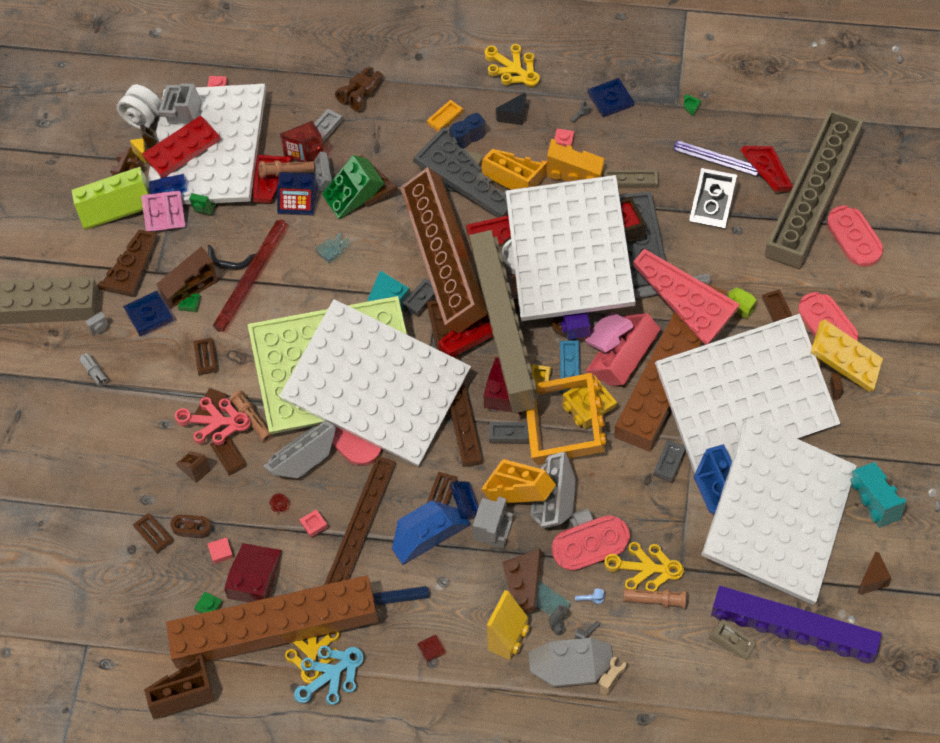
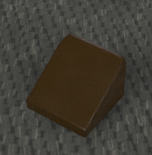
M141 124V135L149 150L158 143L156 132Z

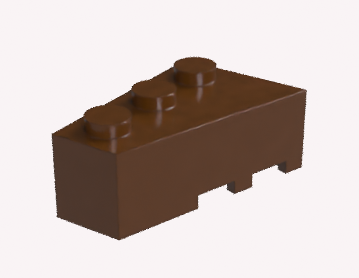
M201 246L156 285L159 295L168 307L172 309L179 305L181 300L190 297L191 294L200 293L218 282L213 260Z
M202 654L196 656V660L185 666L183 664L180 666L179 670L169 677L166 675L144 689L153 719L215 701Z

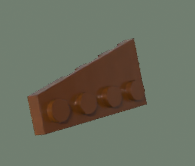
M138 230L126 246V251L123 255L120 254L117 258V263L108 270L105 279L99 282L97 285L98 289L134 296L157 240V233Z

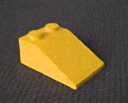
M506 590L503 592L487 623L488 651L511 660L513 654L517 655L521 647L519 642L522 636H527L530 626L528 625L527 615L509 591Z

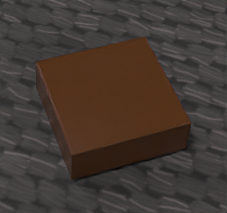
M832 373L829 386L832 399L837 400L841 397L842 384L840 375Z

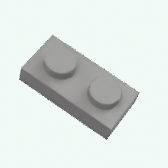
M327 109L307 131L308 137L322 144L343 121L342 116Z
M319 152L313 163L318 191L324 192L332 182V175L330 174V162L327 158V153Z

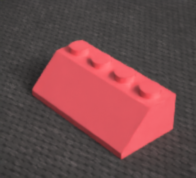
M648 313L623 316L631 320L633 328L619 336L621 342L619 345L606 353L599 350L585 372L592 373L598 380L610 386L624 385L632 371L638 366L642 356L647 353L650 344L657 338V334L661 329Z

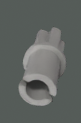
M88 353L81 355L80 362L86 368L88 376L94 379L98 387L105 385L103 380L107 384L108 378L100 370L101 366L96 364Z

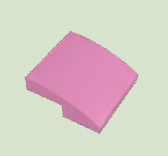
M180 191L141 196L146 231L186 227Z
M611 312L594 326L585 342L606 353L621 343L619 336L633 328L631 320Z

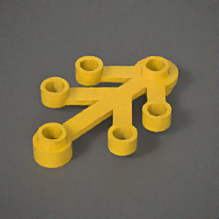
M519 44L511 46L513 62L499 54L495 46H488L485 49V59L487 61L493 62L497 60L506 66L498 68L497 65L492 64L488 67V74L490 76L502 74V84L524 83L525 86L532 88L539 83L540 76L533 69V53L528 52L524 54L527 71L521 68V46ZM516 73H517V74L520 75V76H514V77H512L510 74H516Z
M637 542L629 544L628 552L632 556H637L642 563L621 561L620 557L616 554L607 555L604 563L606 570L610 572H616L619 569L641 571L635 577L629 578L625 582V588L636 590L637 585L653 573L662 574L654 581H648L645 585V590L657 591L658 587L669 579L678 580L684 573L682 564L676 560L670 561L657 544L650 545L648 553L652 558H657L662 565L655 564ZM632 547H637L638 550H637V551H633V550H631V548H632ZM652 549H657L658 552H657V553H653L651 550H652ZM610 563H615L616 566H615V567H611V566H609V564H610ZM675 569L677 572L672 573L670 570ZM632 583L635 586L631 588L628 587V584ZM652 585L655 589L651 590L648 586Z
M333 632L337 634L335 638H330L329 636L332 633H329L317 644V636L308 638V645L303 640L290 642V644H294L308 658L316 662L318 649L321 646H328L331 642H337L340 636L339 632ZM289 649L285 652L286 661L294 663L301 670V677L305 683L310 684L322 675L320 671L302 670L301 662L303 660L298 657L296 650ZM291 653L295 654V657L292 659L288 658V655ZM328 657L327 659H321L319 662L329 664L338 659ZM307 661V664L304 662V666L310 668L311 663ZM314 672L315 676L309 677L308 674Z

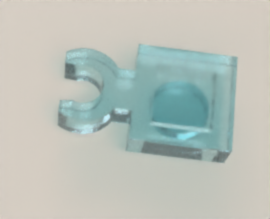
M338 233L334 241L329 238L318 246L316 253L327 263H330L342 253V248L350 244L349 239L340 241L343 239V234Z

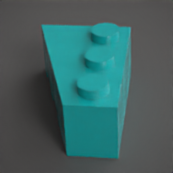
M380 270L367 302L398 296L402 311L404 309L403 302L410 295V288Z
M872 462L854 469L852 472L853 478L850 479L851 486L854 490L858 491L860 501L869 510L871 520L874 523L876 522L879 528L901 520L907 501L904 497L899 498L895 493L897 488L894 485L889 486L885 481L887 476L879 466Z

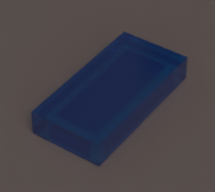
M453 481L450 484V488L461 519H475L478 505L470 482Z

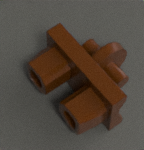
M126 147L124 152L118 153L117 161L119 164L118 166H112L110 173L114 176L142 167L139 157L133 153L131 147Z

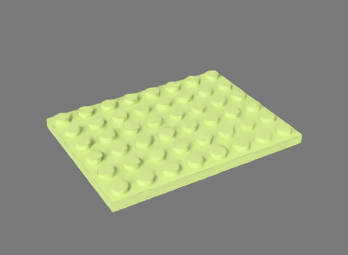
M398 296L347 305L407 335ZM328 309L248 324L269 434L320 425L324 421L280 399L279 395Z

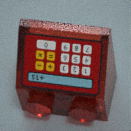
M313 121L280 134L283 156L291 157L293 161L314 162L319 152H324L322 136Z

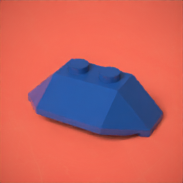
M724 444L705 450L693 476L707 509L712 514L716 512L732 464Z
M431 500L398 520L392 551L401 564L404 565L469 527L471 524L459 508Z

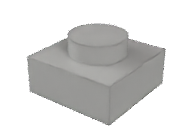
M102 312L85 321L88 331L92 336L103 332L109 327L106 317Z

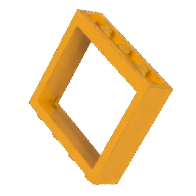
M592 373L535 383L537 395L588 385L594 441L542 450L536 400V408L526 411L531 458L535 464L546 463L547 456L565 452L568 459L605 452L604 444H606L607 438L606 434L602 433V427L605 426L603 415H600L602 400L601 397H598L597 393L600 390L598 379H595Z

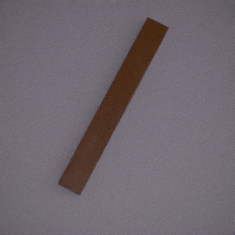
M379 456L376 457L324 585L350 579L395 468V461Z

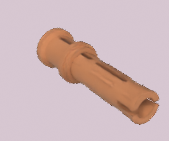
M277 160L273 163H265L264 161L259 163L260 177H265L266 175L279 177L282 174L314 172L313 161L281 163Z
M239 390L232 394L229 398L230 403L235 405L238 413L242 412L250 417V425L262 442L269 441L273 434H269L268 428L254 411L253 403L246 399L244 391Z
M625 588L624 602L662 604L665 608H668V606H678L685 609L686 590H683V592H672L666 589L662 592Z

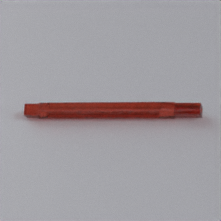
M276 220L212 325L217 332H224L287 228L288 224L284 220Z

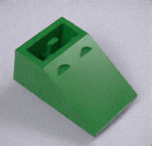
M352 155L322 195L337 218L341 219L372 198L384 182L367 158Z

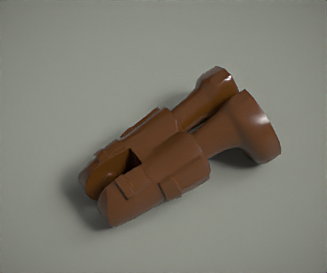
M370 66L364 68L361 73L356 74L350 79L349 85L337 89L335 92L336 99L341 104H345L349 100L352 110L355 112L361 111L364 107L362 97L369 96L376 89L383 78V74L379 71L373 74L374 68Z

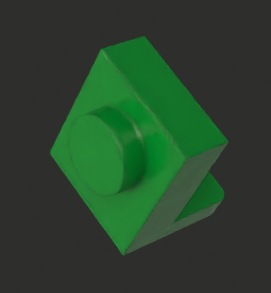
M192 193L189 198L194 212L211 215L216 203L210 202L208 196Z

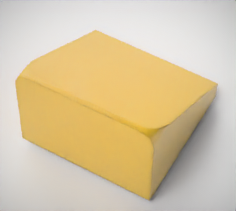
M143 138L130 140L133 152L143 163H147L142 153L147 151Z
M532 364V377L535 383L549 381L552 367Z

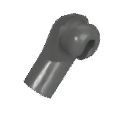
M559 605L548 619L550 627L556 635H562L565 632L562 617L567 610L562 605Z

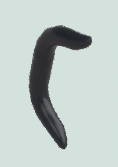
M211 245L207 246L208 255L213 260L214 265L222 268L243 269L257 256V254H251L244 261L234 263L217 259Z

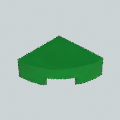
M685 94V110L694 116L702 100Z
M191 294L190 297L181 300L178 310L197 313L201 298L200 294Z

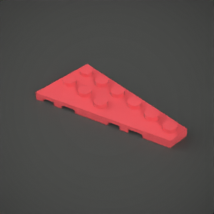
M646 249L634 260L633 266L705 345L712 343L739 309V303Z

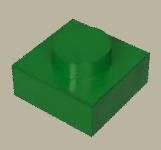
M204 592L195 605L194 610L199 614L219 610L223 602L221 599Z

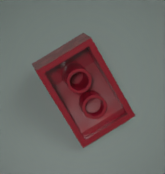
M495 358L483 395L484 408L513 413L500 360Z
M243 543L229 570L224 590L227 599L249 603L269 598L282 550Z

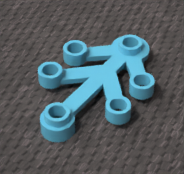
M321 646L317 652L318 657L321 659L329 657L341 660L336 665L314 662L311 658H305L301 662L302 670H314L325 673L309 685L299 686L294 691L295 701L300 704L308 702L311 698V693L330 680L326 702L329 705H335L339 701L337 691L340 672L346 667V681L343 683L342 689L346 693L353 692L356 688L354 682L355 668L363 661V654L356 647H349L343 652L331 650L328 646ZM322 649L327 650V656L321 654ZM350 654L356 655L355 661L350 659ZM305 661H309L311 663L310 668H306L304 666ZM346 683L352 684L351 690L346 688ZM301 690L306 691V697L303 698L300 696L299 693ZM330 695L335 696V702L329 700Z

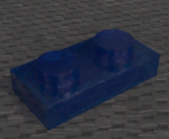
M184 173L149 181L150 194L172 191L187 192Z

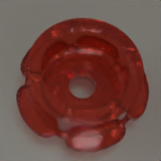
M281 493L274 494L269 501V505L274 512L285 511L289 504L288 498Z

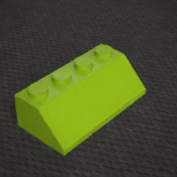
M140 167L72 190L74 205L84 230L143 211L141 196L150 194L147 178Z

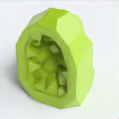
M733 288L728 293V298L740 304L736 313L743 318H749L757 306L755 297L740 288Z

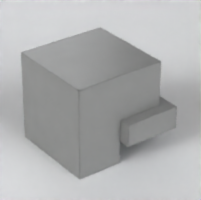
M183 83L180 85H167L158 111L160 117H166L168 123L188 124L197 118L202 101L195 85Z
M498 497L497 502L484 498L481 499L473 523L474 541L501 548L505 547L513 523V513L506 512V498Z

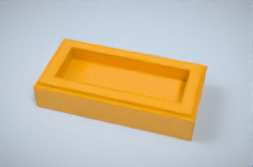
M449 100L427 120V125L439 132L444 126L447 128L464 113V110L458 104Z

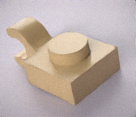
M613 657L610 661V671L608 674L604 673L599 681L600 693L606 697L618 681L619 675L626 669L625 662L620 667L614 665L617 661L616 657Z

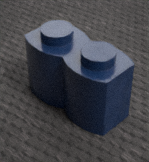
M473 113L467 116L464 121L454 123L449 128V135L458 141L457 144L460 148L464 149L471 142L479 141L486 135L485 120L479 113Z

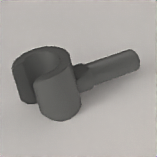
M583 101L580 111L570 121L574 123L580 116L589 115L591 105L586 107L587 102Z
M596 621L586 631L579 628L575 633L576 637L574 639L588 638L591 632L600 626V623Z

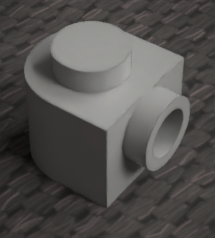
M586 508L572 514V519L569 521L571 527H575L591 521L593 518L590 511Z

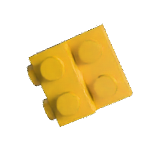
M598 380L600 390L597 393L598 397H601L602 400L600 415H604L617 407V402ZM588 385L572 388L565 392L562 403L564 410L574 415L573 420L578 427L582 425L584 429L592 426Z

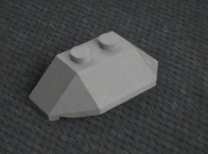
M323 421L320 425L307 430L275 453L263 465L264 469L273 475L299 478L305 475L309 469L320 464L329 455L336 430L335 426L327 421Z
M565 452L547 456L546 463L541 467V469L546 470L556 484L545 501H532L530 516L542 528L560 525L573 514L576 479Z
M593 638L552 641L528 652L530 673L534 676L536 675L552 687L596 683L610 668V661L613 658L611 644Z

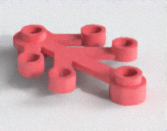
M208 397L200 400V406L203 410H207L211 416L190 415L189 410L185 408L179 409L175 413L176 422L181 426H186L189 423L209 424L201 431L194 433L193 438L197 444H203L206 441V436L222 425H229L223 431L216 432L213 435L214 444L222 445L225 442V438L235 431H245L251 424L250 417L245 413H238L231 406L230 400L226 398L219 401V407L221 411L227 412L230 417H223Z

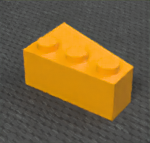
M551 139L547 154V178L571 182L602 177L604 171L603 157L584 150L582 153L572 149L573 146L567 145L565 147L556 144L557 140Z
M492 149L482 159L481 172L486 177L488 176L491 180L511 190L535 187L546 177L547 161L542 160L540 163L531 161L530 157L525 156V159L514 157L513 153Z
M502 459L481 490L489 500L496 502L498 497L506 498V503L545 501L556 484L546 470Z

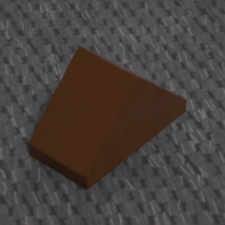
M190 451L176 463L195 483L211 471L207 457Z
M875 551L858 590L860 595L888 587L891 576L879 552Z

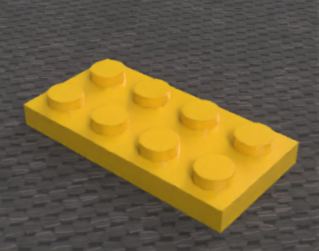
M827 320L820 321L810 353L868 392L873 391L883 358Z

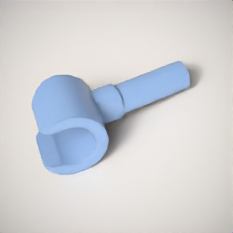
M597 588L594 589L593 595L575 596V601L589 600L596 604H601L605 597L604 590Z

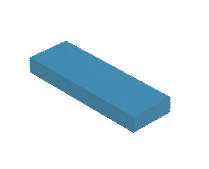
M560 341V379L579 375V341ZM570 389L560 390V393H565Z

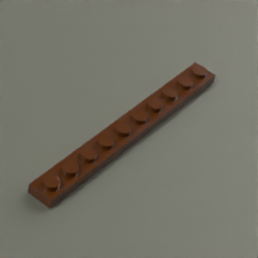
M437 300L428 301L427 309L436 349L441 351L438 347V342L450 333L452 329L445 326ZM463 382L450 407V413L462 467L482 464V458Z

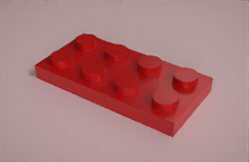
M200 115L142 153V155L163 179L219 142L221 138Z

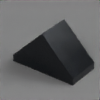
M525 92L495 108L497 122L523 124L527 106V95Z

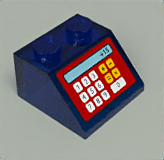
M279 172L277 186L278 214L314 216L317 194L315 173Z

